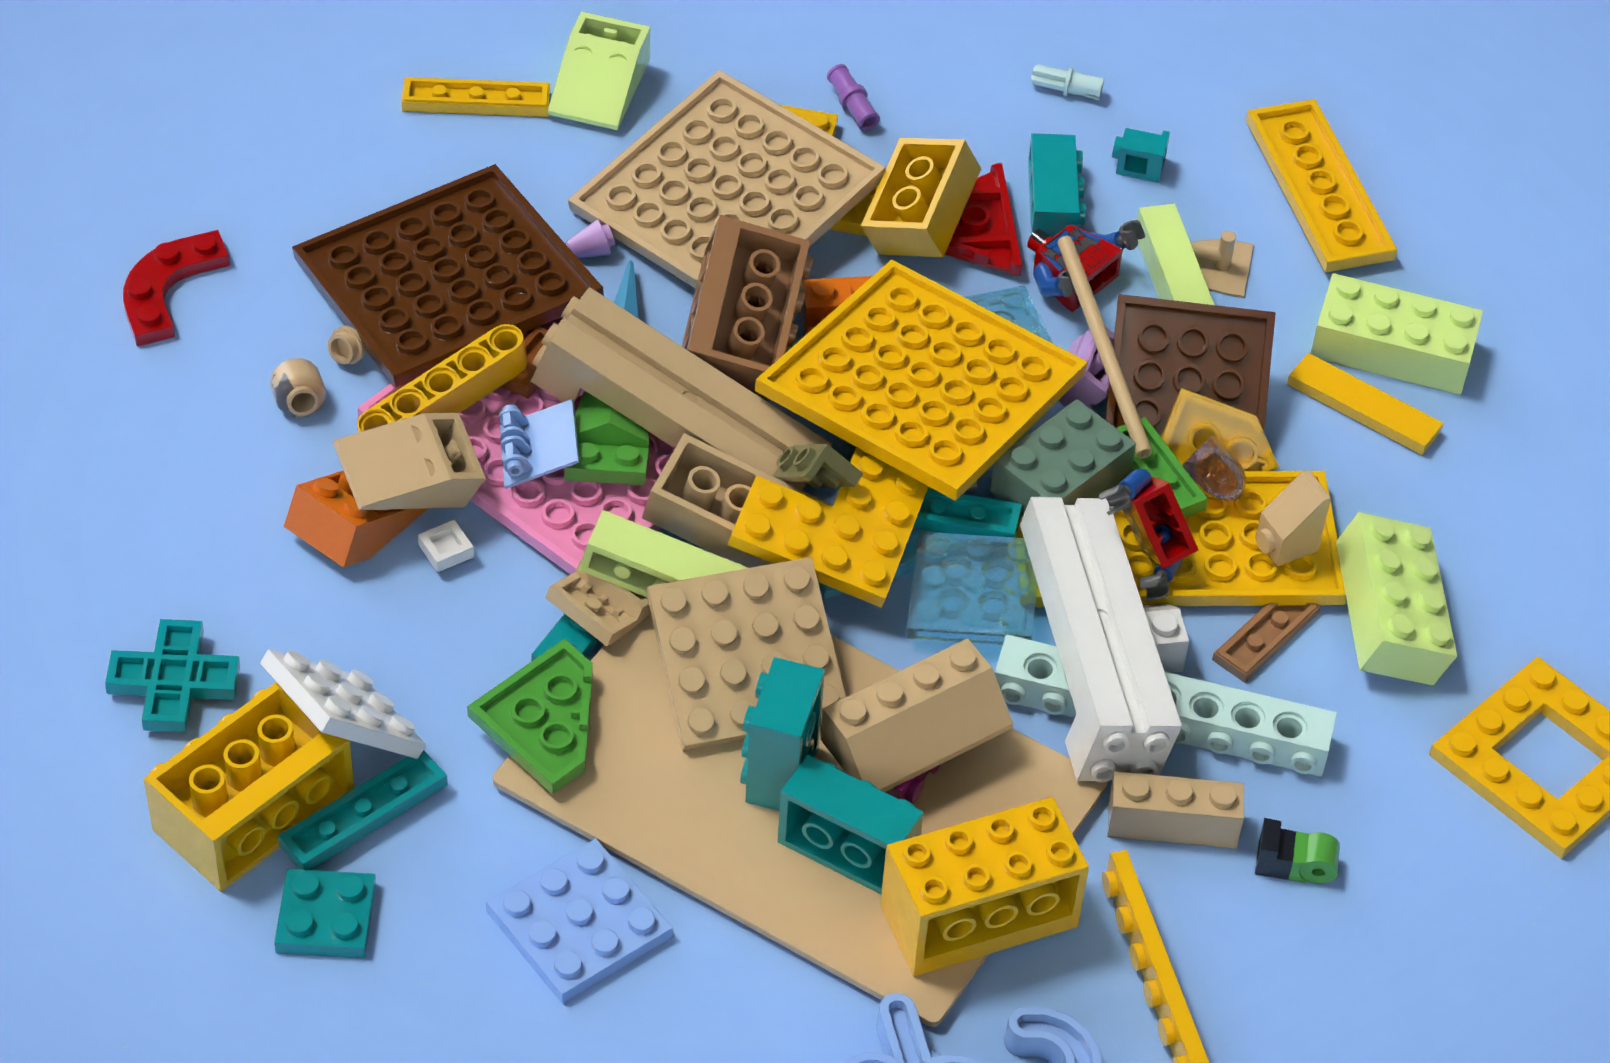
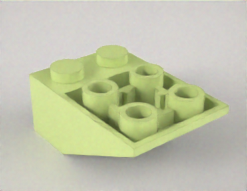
M581 12L568 39L548 107V115L618 130L650 61V26Z

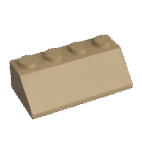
M967 638L822 708L820 740L848 775L858 780L868 781L876 786L877 789L886 792L1012 729L1013 721L993 668Z

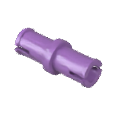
M845 64L832 67L827 73V79L838 93L839 103L842 108L849 110L861 130L867 131L874 128L880 121V116L868 101V94L864 86L857 84Z

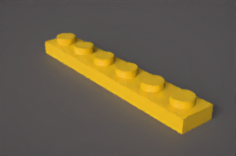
M1128 851L1112 852L1109 856L1107 871L1102 873L1103 889L1108 898L1113 897L1117 907L1115 915L1121 934L1127 933L1130 941L1129 953L1133 968L1136 971L1141 970L1145 981L1143 989L1147 1005L1150 1008L1155 1007L1159 1017L1158 1032L1161 1042L1164 1046H1170L1173 1054L1172 1063H1210Z

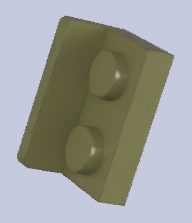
M808 444L794 445L787 448L777 461L778 469L773 477L784 482H806L816 489H820V487L836 489L841 486L855 487L863 473L830 445Z

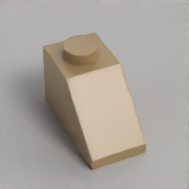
M1310 470L1302 472L1261 512L1255 539L1259 549L1264 554H1268L1277 567L1319 550L1331 497Z

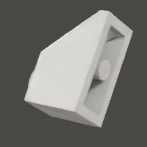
M1168 603L1143 605L1164 672H1183L1189 638L1180 608Z

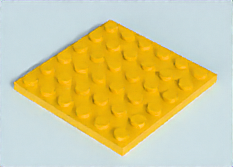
M891 259L756 379L755 391L956 501L1083 377L1088 362Z

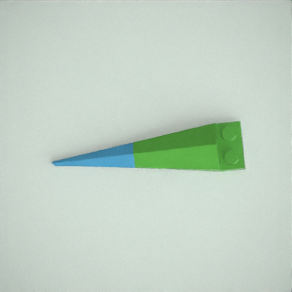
M630 260L627 263L614 303L638 318L634 263ZM584 390L575 415L579 463L564 468V480L645 486L649 456L648 431Z

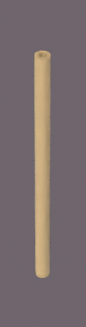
M1063 236L1057 243L1130 439L1136 443V455L1140 459L1147 458L1152 454L1150 443L1071 236Z

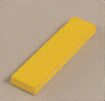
M404 77L401 100L402 112L548 117L550 83Z
M1310 353L1289 374L1287 385L1420 455L1426 452L1442 432L1443 422Z

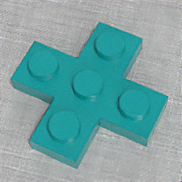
M160 619L154 652L111 650L105 681L106 693L112 695L146 696L141 720L143 730L186 732L192 698L235 700L240 672L239 656L200 654L204 634L202 621Z

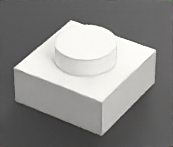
M455 519L418 534V544L437 573L474 558V547Z

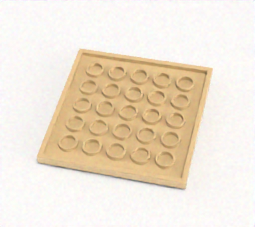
M718 70L568 199V204L572 212L588 222L593 223L598 219L601 226L608 224L615 239L696 288L704 251L719 215L809 240L810 247L879 185L886 167L728 74Z

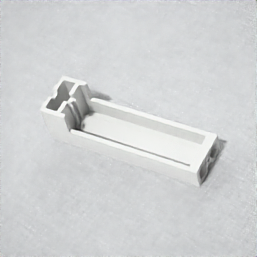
M1031 497L1020 527L1077 713L1065 740L1076 781L1107 782L1113 779L1114 771L1160 775L1182 728V724L1114 515L1107 514L1109 511L1108 501L1099 498H1077L1075 505H1064L1062 498Z

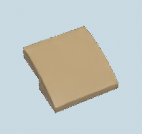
M581 559L573 574L550 585L545 599L608 647L629 633L651 614L647 597L579 571Z

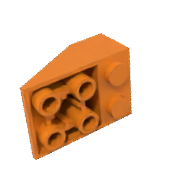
M344 470L296 485L283 527L345 568L370 559L429 508L359 510Z

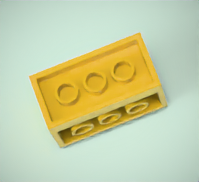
M277 682L267 689L258 691L248 703L234 713L225 715L215 727L200 738H195L188 742L182 751L167 762L155 766L143 778L152 830L220 892L279 849V834L355 789L350 740L322 733Z
M1049 797L888 844L886 846L880 907L913 977L1077 928L1089 865L1054 797Z

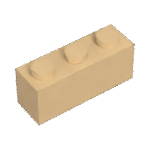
M1114 771L1108 801L1107 837L1237 849L1244 821V783Z

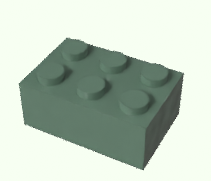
M1076 399L1010 447L994 463L990 492L1002 501L1022 504V517L1031 497L1062 498L1064 505H1075L1077 498L1100 499L1099 495L1101 492L1116 487L1131 473L1136 443Z

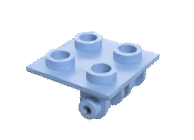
M572 399L527 416L516 405H506L503 407L499 414V422L502 424L500 425L504 487L506 489L579 463L574 401Z

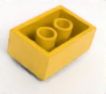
M899 138L861 224V228L877 254L944 257L981 171V167L966 140Z

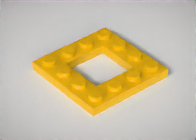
M1538 656L1431 746L1430 757L1560 859L1566 856L1610 817V710ZM1540 713L1602 759L1596 767L1559 799L1496 752Z

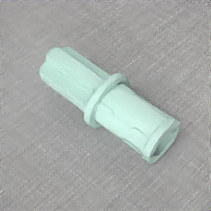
M1038 64L1033 68L1031 83L1063 91L1064 96H1067L1069 93L1099 101L1104 78L1074 72V68L1071 67L1066 71Z

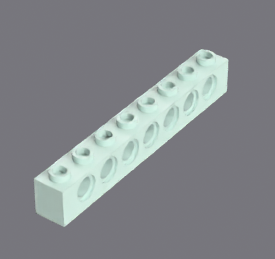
M1006 634L995 670V676L1005 702L1011 705H1022L1043 710L1053 715L1060 714L1075 718L1077 713L1057 647ZM1165 672L1182 724L1175 744H1186L1207 749L1217 754H1228L1249 759L1259 764H1270L1291 769L1301 774H1312L1322 777L1337 712Z

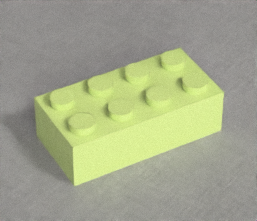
M1332 273L1318 320L1311 354L1323 361L1461 395L1483 310Z
M1358 512L1336 541L1359 670L1434 685L1457 658V651L1431 528Z

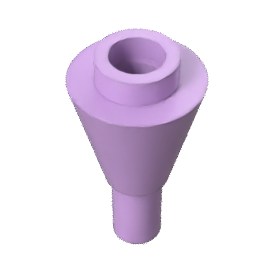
M597 219L567 240L565 244L577 258L611 255L610 247L615 245V240L609 225L601 226Z

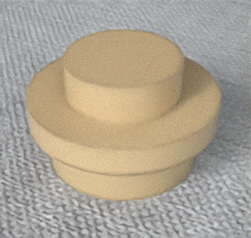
M341 326L333 331L328 340V351L331 357L340 364L352 365L361 361L365 355V348L357 331L349 326Z

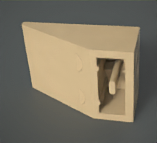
M422 413L342 437L333 442L359 510L465 507L486 479L459 413Z

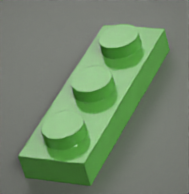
M1146 417L1141 418L1140 420L1150 443L1152 454L1147 458L1140 459L1135 452L1132 471L1145 469L1152 477L1169 482L1184 517L1205 510L1208 501L1206 495ZM1126 425L1116 427L1130 438Z

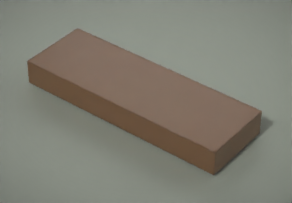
M1278 603L1266 604L1213 653L1212 661L1245 683L1319 613L1321 606L1316 603L1295 606H1277Z

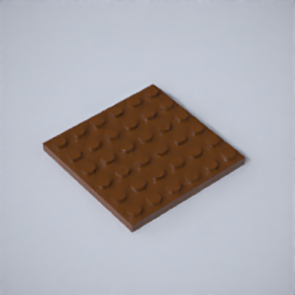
M496 164L292 246L294 259L344 323L357 331L365 350L395 388L413 381L497 326L510 324L518 327L522 333H525L560 318L570 300L574 296L580 300L589 287L604 296L603 286Z

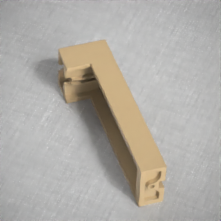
M590 287L580 300L575 296L570 300L561 315L563 319L558 325L553 323L541 342L543 346L532 361V364L537 369L530 382L561 402L570 399L575 402L582 388L673 448H676L685 433L771 476L778 469L777 461L779 457L791 446L808 444H828L832 446V443ZM786 482L802 491L807 485L806 482Z

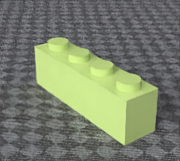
M602 510L587 543L579 571L647 597L646 591L650 585L741 570L748 567Z

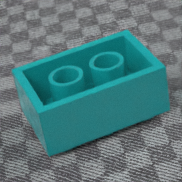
M774 657L769 672H761L755 691V697L759 698L756 707L749 705L743 722V731L747 732L743 743L741 757L746 758L742 768L740 783L746 784L745 802L779 811L780 794L783 787L807 754L816 758L819 749L825 669Z
M807 754L781 790L778 843L881 894L886 846L921 835L924 812L917 809L907 800L897 799L877 789L872 783L858 780L840 771L832 763L820 761Z

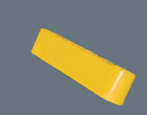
M510 324L493 328L364 411L357 420L358 433L422 413H460L525 370L527 355L523 333L518 327Z

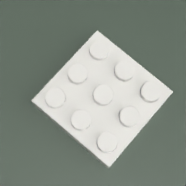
M268 649L260 664L322 733L416 759L419 758L426 744L414 732L416 726L405 717L398 715L393 709L395 706L394 702L385 695L378 693L373 688L374 681L365 673L355 669L350 673L341 671L337 666L325 660L314 663L303 655L291 650L284 654Z

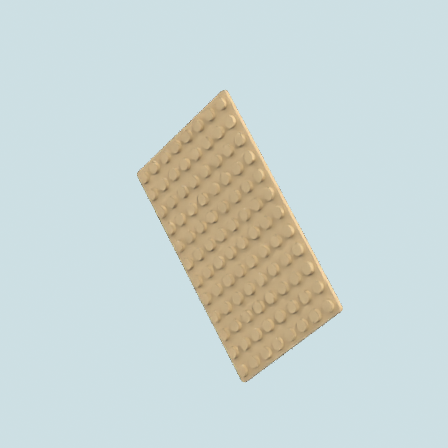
M651 614L608 647L604 645L591 660L593 663V678L585 771L554 794H551L510 755L493 774V785L501 791L590 840L596 838L606 849L876 998L882 1000L886 995L892 993L907 995L916 1006L920 1022L929 1027L940 1025L989 956V954L913 977L880 907L881 894L778 843L779 811L745 802L746 784L740 783L742 768L746 758L741 757L744 740L682 751ZM831 635L846 697L900 671ZM1010 729L942 763L935 774L929 772L924 779L922 793L913 805L924 812L922 835L1054 797L1074 836L1107 789L1108 781H1076L1070 758L1014 729ZM819 739L816 759L830 762L840 771L846 773Z

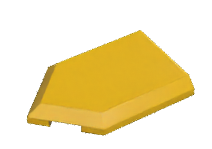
M1181 388L1161 438L1186 471H1272L1279 468L1256 415Z

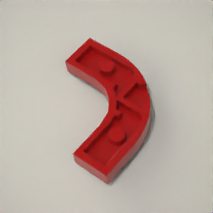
M219 230L161 243L134 265L124 284L123 303L125 315L136 346L175 337L174 327L164 303L168 290L175 283L195 274L230 266L229 255Z

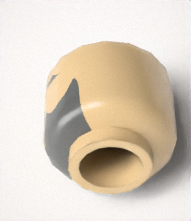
M292 358L282 362L273 371L270 387L278 408L286 415L304 417L313 414L322 406L325 401L326 389L318 367L311 361L303 358Z

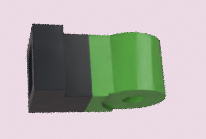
M1264 818L1257 847L1255 875L1303 883H1329L1335 880L1338 874L1340 843L1335 837L1327 833L1314 832L1308 834L1282 829L1281 821Z

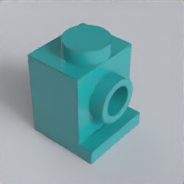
M1125 128L1123 137L1116 136L1112 152V158L1118 159L1116 174L1159 183L1166 160L1170 132L1163 130L1162 135Z

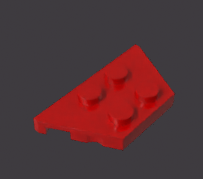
M996 163L991 165L989 173L977 178L945 255L1011 275L1021 276L1022 260L1002 163Z

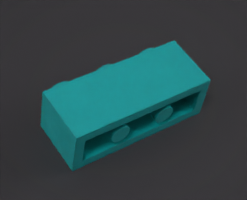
M1031 133L1028 156L1031 235L1035 230L1041 229L1054 237L1068 225L1078 227V225L1085 224L1086 204L1085 202H1079V199H1083L1084 176H1078V173L1082 172L1083 151L1076 150V135Z

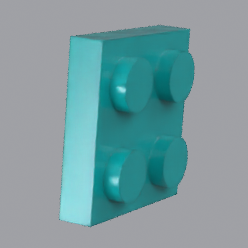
M287 869L274 942L275 953L366 958L376 889V875L371 873Z

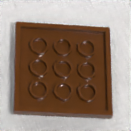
M1119 294L1113 348L1140 419L1146 417L1161 437L1181 388L1256 415L1264 431L1276 312ZM1109 383L1105 420L1116 428L1125 425Z

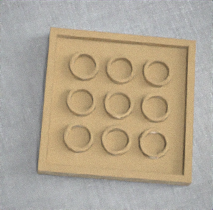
M812 557L647 587L646 593L682 751L745 739L747 732L743 731V722L749 705L756 707L759 698L755 697V691L761 672H769L774 657L825 669L822 708L846 697Z

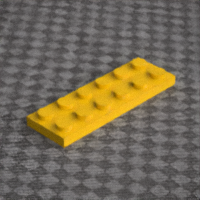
M1316 99L1248 110L1246 122L1325 273L1395 260L1398 249Z

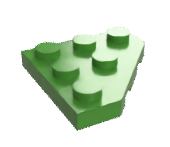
M563 639L467 706L468 717L551 794L557 792L585 771L593 663L566 639Z

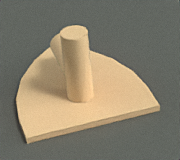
M1232 231L1222 232L1220 239L1191 242L1209 291L1244 298L1254 244L1235 241L1236 235Z

